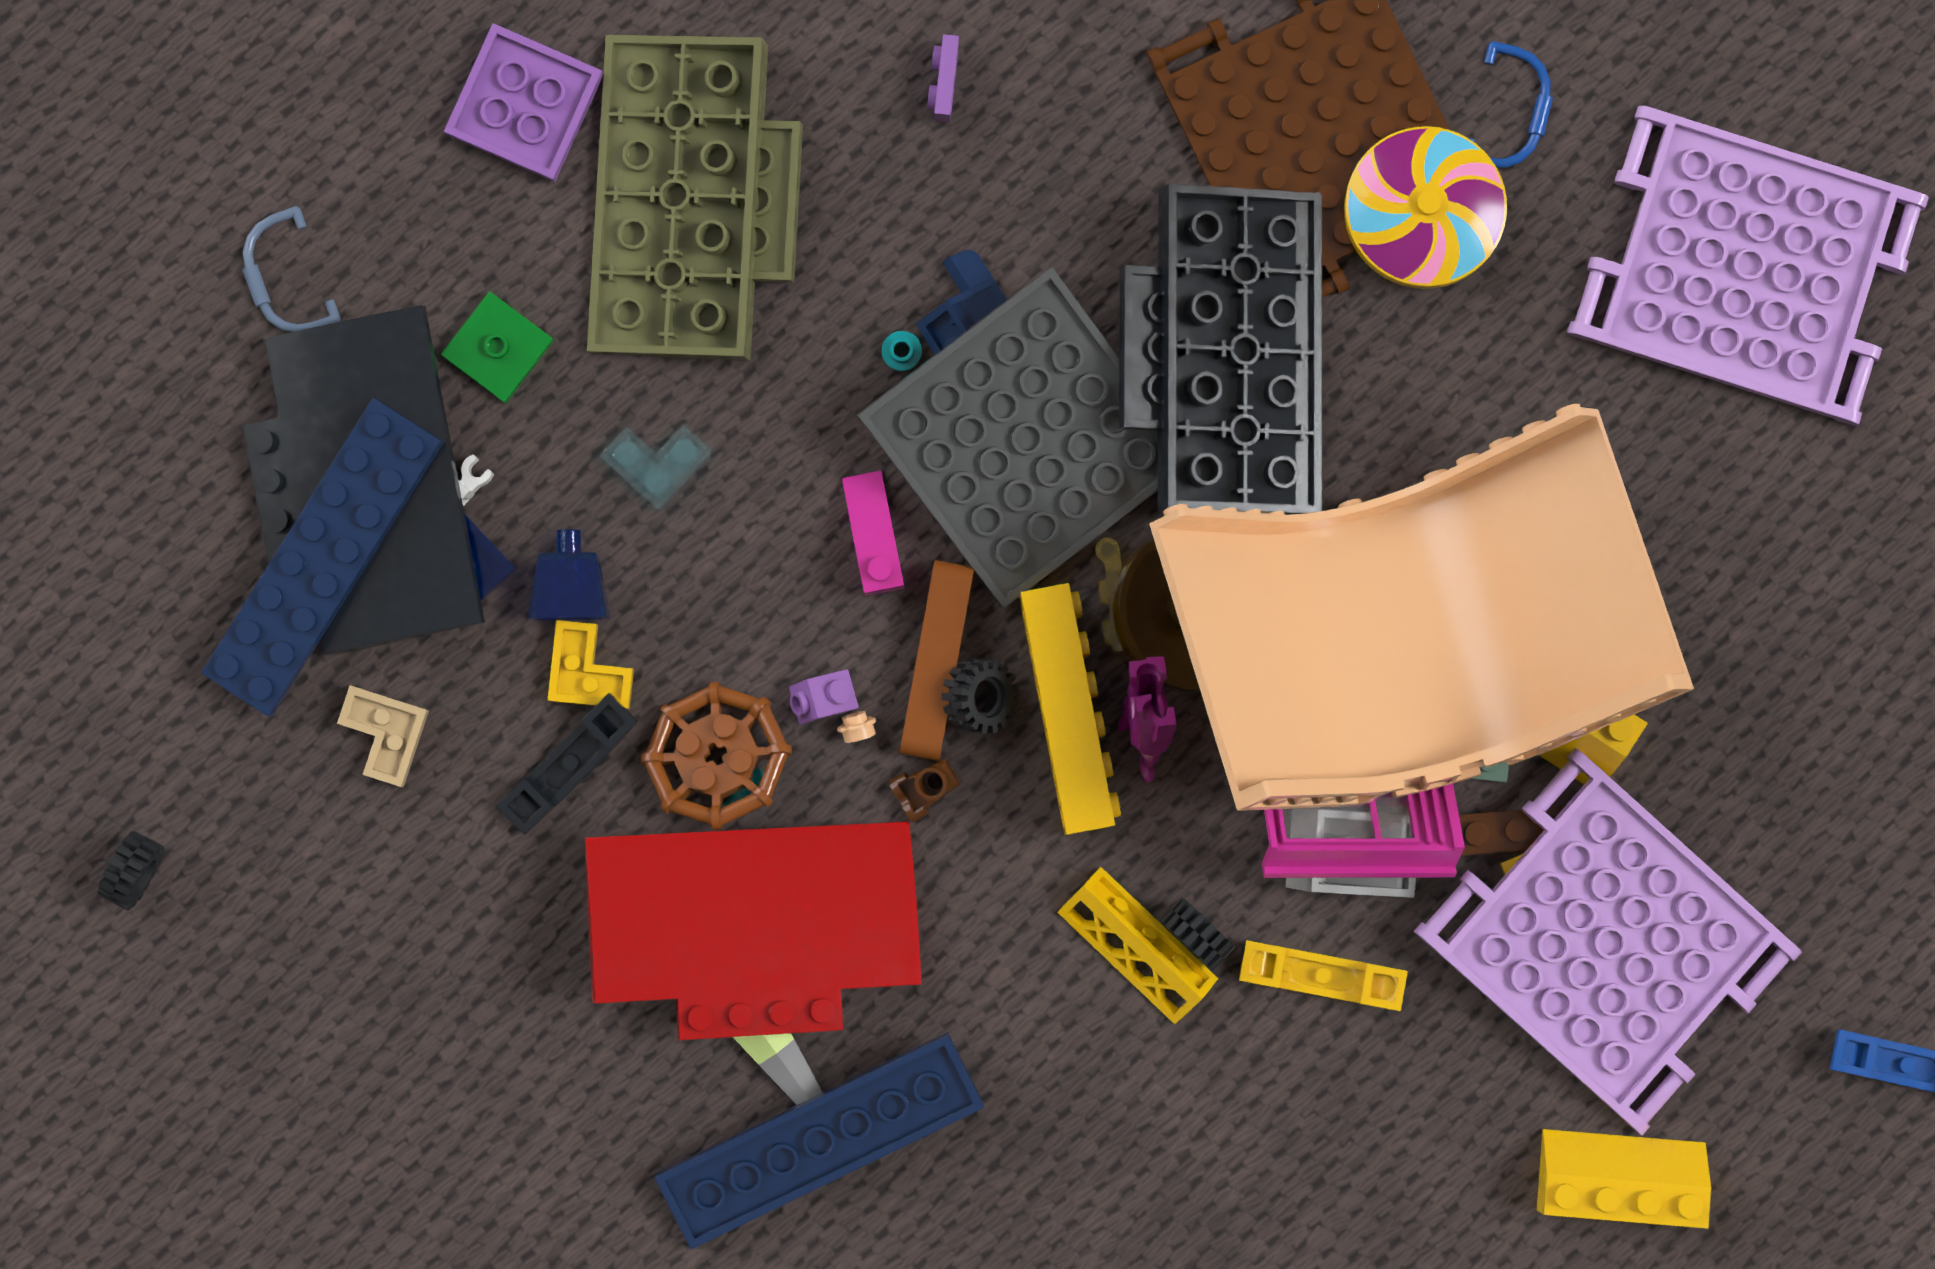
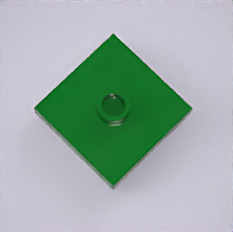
M489 291L441 355L507 404L555 340Z

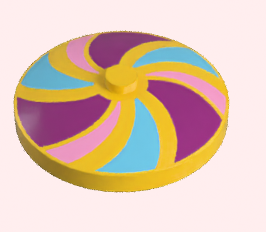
M1429 126L1397 131L1371 147L1353 171L1346 189L1344 201V218L1349 238L1364 262L1376 273L1391 282L1420 289L1438 288L1454 284L1481 267L1496 248L1502 236L1507 215V197L1502 178L1497 167L1485 151L1459 133Z

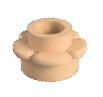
M857 711L843 716V723L837 727V732H842L845 743L857 742L876 734L873 726L876 719L867 716L865 711Z

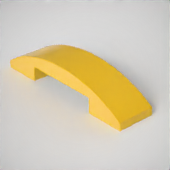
M1246 940L1239 981L1401 1011L1408 971Z

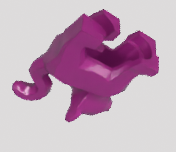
M1164 656L1146 657V660L1129 661L1130 684L1127 689V696L1123 699L1122 717L1117 724L1119 732L1130 729L1131 744L1139 751V771L1145 783L1153 782L1154 766L1158 763L1161 753L1166 751L1173 741L1177 726L1174 707L1168 708L1165 696L1164 681L1167 679Z

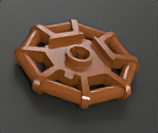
M719 681L710 682L708 687L670 705L664 704L660 708L662 713L647 750L641 755V764L646 766L662 802L660 808L666 814L673 812L711 825L713 830H720L724 824L762 806L769 807L773 803L771 798L787 757L792 756V746L788 745L770 708L772 705L771 701L766 697L757 698L721 686ZM711 703V714L690 724H687L681 718ZM721 703L748 711L749 714L742 721L730 715L722 714ZM758 722L768 740V747H758L750 730ZM675 724L682 731V734L677 738L674 753L663 754ZM715 747L719 750L727 749V753L722 756L723 763L720 765H716L714 761L707 762L706 760L707 756L710 755V750ZM761 759H769L760 784L757 786L751 781L755 765L758 766ZM676 765L683 780V783L677 790L674 791L663 766ZM746 788L751 793L723 807V799L739 790ZM691 792H699L712 798V807L708 808L685 799Z

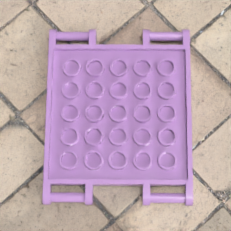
M1638 106L1634 117L1637 124L1623 168L1617 171L1614 183L1632 190L1642 191L1644 194L1622 264L1599 257H1590L1587 267L1590 274L1575 321L1570 322L1567 334L1821 414L1852 426H1859L1862 416L1859 409L1874 361H1879L1882 348L1854 337L1876 266L1901 275L1906 273L1909 264L1906 256L1920 211L1925 210L1929 197L1917 191L1658 109ZM1652 126L1662 127L1664 130L1649 177L1640 175L1638 171ZM1898 202L1904 205L1905 208L1891 254L1881 250L1895 204ZM1605 276H1609L1617 280L1602 328L1600 329L1590 324ZM1851 353L1859 358L1844 406L1834 402L1849 354Z
M1574 748L1566 757L1569 761L1533 802L1528 800L1521 808L1525 815L1544 830L1492 890L1467 870L1459 879L1462 883L1426 924L1421 922L1413 932L1642 1136L1650 1127L1647 1123L1683 1082L1688 1084L1696 1075L1674 1054L1726 995L1743 1011L1750 1013L1756 1006L1754 1000L1788 961L1794 962L1802 952L1580 750ZM1582 771L1589 777V780L1553 820L1546 813L1547 809ZM1475 893L1483 901L1445 942L1438 934ZM1772 943L1777 950L1743 989L1738 987L1736 983ZM1666 1065L1671 1072L1638 1110L1634 1112L1629 1106Z

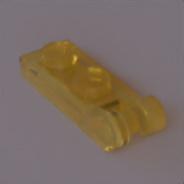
M1103 538L1097 543L1095 552L1098 560L1105 564L1106 580L1098 581L1101 605L1109 604L1110 620L1102 621L1105 645L1113 644V652L1118 653L1124 652L1115 629L1113 599L1116 584L1122 571L1119 545L1114 539Z

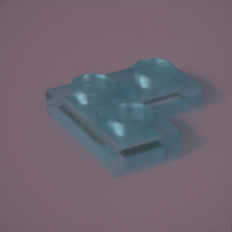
M683 424L657 453L626 427L601 453L600 457L660 511L714 452Z

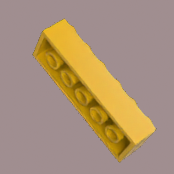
M1069 583L1020 592L1021 609L1064 835L1115 826L1114 818L1121 816L1117 792L1109 793L1106 779L1113 776L1109 752L1101 753L1099 738L1106 736L1102 713L1101 711L1094 713L1091 698L1097 697L1098 691L1094 671L1086 672L1084 658H1089L1090 649L1086 631L1078 632L1076 619L1081 618V615H1083L1079 592H1071Z

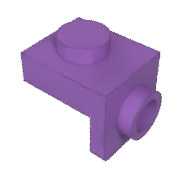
M848 669L809 678L789 687L791 694L790 705L794 714L797 715L800 725L859 708Z

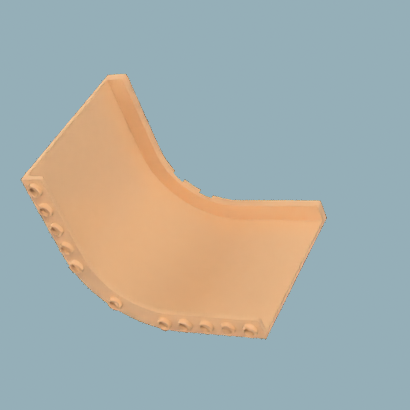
M1571 404L1556 411L1557 417L1547 422L1541 420L1530 423L1522 428V434L1514 438L1504 437L1495 440L1489 444L1490 450L1484 453L1465 455L1456 460L1457 466L1449 470L1440 469L1430 472L1424 476L1425 481L1369 501L1362 502L1361 499H1352L1341 503L1337 509L1285 515L1284 511L1266 514L1261 513L1260 509L1238 512L1235 507L1213 510L1212 506L1188 508L1187 504H1178L1165 509L1163 517L1149 524L1237 811L1351 806L1370 803L1375 798L1389 792L1392 793L1393 798H1398L1443 787L1482 775L1480 771L1481 766L1485 765V768L1501 762H1507L1508 765L1521 762L1694 689L1598 409L1580 407V404Z

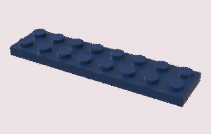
M372 398L201 673L266 716H273L444 441L377 398Z
M949 1032L668 1167L656 1173L654 1178L692 1250L985 1108V1104Z

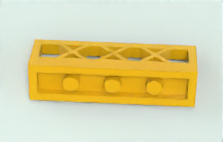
M1102 867L1057 912L1174 1024L1197 1005L1218 980L1200 960ZM1080 900L1093 912L1094 921L1085 920L1074 909ZM1106 933H1114L1123 940L1124 949L1114 948L1107 941ZM1136 961L1146 962L1153 970V977L1144 976L1137 970ZM1165 989L1175 990L1186 1002L1178 1009L1166 997Z

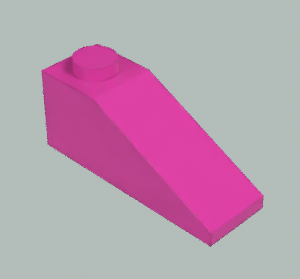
M882 471L842 478L865 596L905 589Z

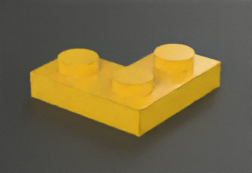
M556 620L548 701L596 706L608 693H611L626 709H630L634 669L594 665L598 632L597 624Z

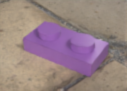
M943 34L942 46H934L932 70H939L937 86H929L927 109L934 110L935 121L951 122L959 36Z

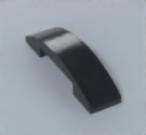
M608 693L580 721L581 724L496 806L524 835L532 830L578 786L638 723V720L611 693Z

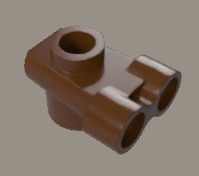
M943 759L911 775L903 772L891 779L889 785L894 795L900 801L905 814L914 823L928 815V807L959 786L960 780L949 761ZM934 773H937L942 778L943 786L941 788H935L931 785L930 778Z

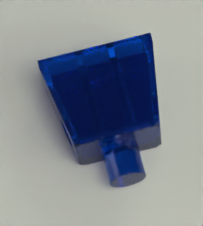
M557 530V553H539L529 608V619L533 621L610 619L600 558L595 552H581V530Z

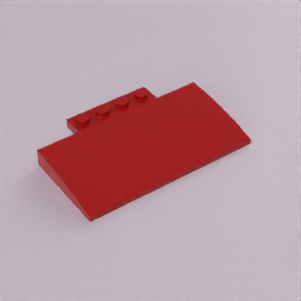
M909 822L585 838L592 1003L676 999L678 1040L843 1030L841 989L922 984L917 902Z

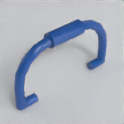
M1492 41L1488 44L1484 63L1494 65L1497 52L1515 56L1527 61L1536 70L1541 82L1540 94L1537 95L1528 134H1530L1527 144L1515 155L1506 158H1491L1497 168H1507L1525 160L1535 150L1540 137H1544L1553 97L1550 96L1551 81L1545 65L1533 53L1517 46Z

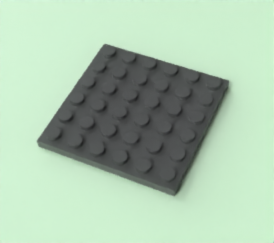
M1053 267L1046 269L857 414L858 418L1002 608L1011 604L1020 597V592L1029 590L1158 490V431L1119 429V357Z

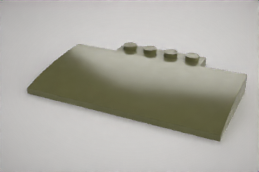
M606 35L587 352L751 361L755 282L794 283L803 138V124L800 121L764 120L769 45L762 37Z

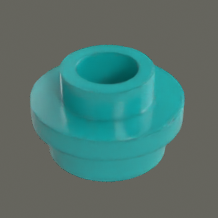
M894 332L883 342V360L893 370H911L921 359L922 347L920 341L910 332ZM898 344H905L909 347L910 351L906 357L901 358L895 355L894 348Z

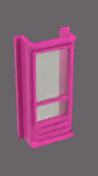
M1450 784L1398 798H1393L1392 793L1389 792L1375 798L1370 803L1359 805L1264 810L1269 846L1261 864L1264 878L1455 877L1457 874L1456 864L1465 845L1454 786Z

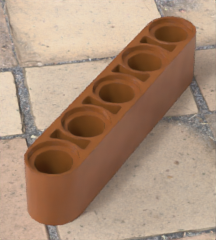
M939 560L934 562L900 755L940 761L948 714L944 713L943 707L949 705V701L942 700V693L949 692V688L943 686L945 679L953 680L949 672L952 668H956L974 575V569L971 566Z

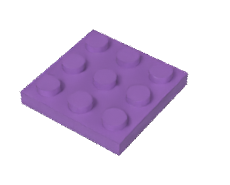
M493 23L445 127L444 133L449 137L556 182L603 78V71Z

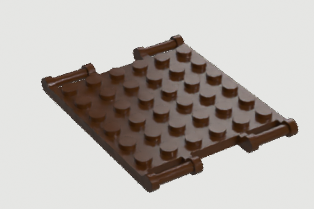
M1296 0L1302 13L1236 44L1231 45L1224 25L1219 18L1208 22L1206 28L1164 48L1159 49L1156 46L1146 51V56L1209 186L1322 193V268L1324 267L1328 278L1322 280V298L1335 291L1337 294H1341L1349 290L1348 281L1337 261L1357 252L1346 228L1344 201L1350 177L1361 158L1377 142L1397 131L1425 126L1450 130L1387 0H1327L1317 6L1313 5L1312 0ZM1211 42H1215L1219 52L1170 74L1166 66L1167 63Z

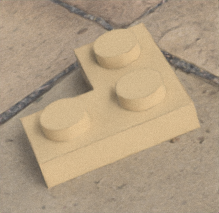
M350 685L337 724L375 736L363 775L404 788L429 710Z

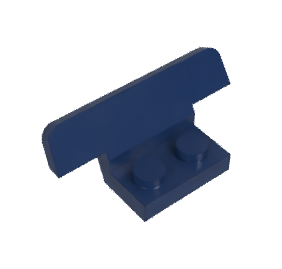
M965 250L950 256L942 262L961 293L946 300L916 323L934 354H937L1007 300L975 251Z

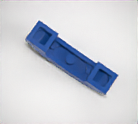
M1837 1029L1829 1069L1935 1092L1934 1050Z

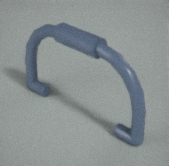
M298 206L277 212L258 222L246 237L243 249L245 268L242 269L256 308L261 309L267 321L278 329L290 333L340 322L341 317L334 299L325 302L329 316L310 323L295 324L286 322L273 312L269 305L271 300L258 265H254L253 250L255 242L264 230L290 218L294 219L298 230L307 227Z

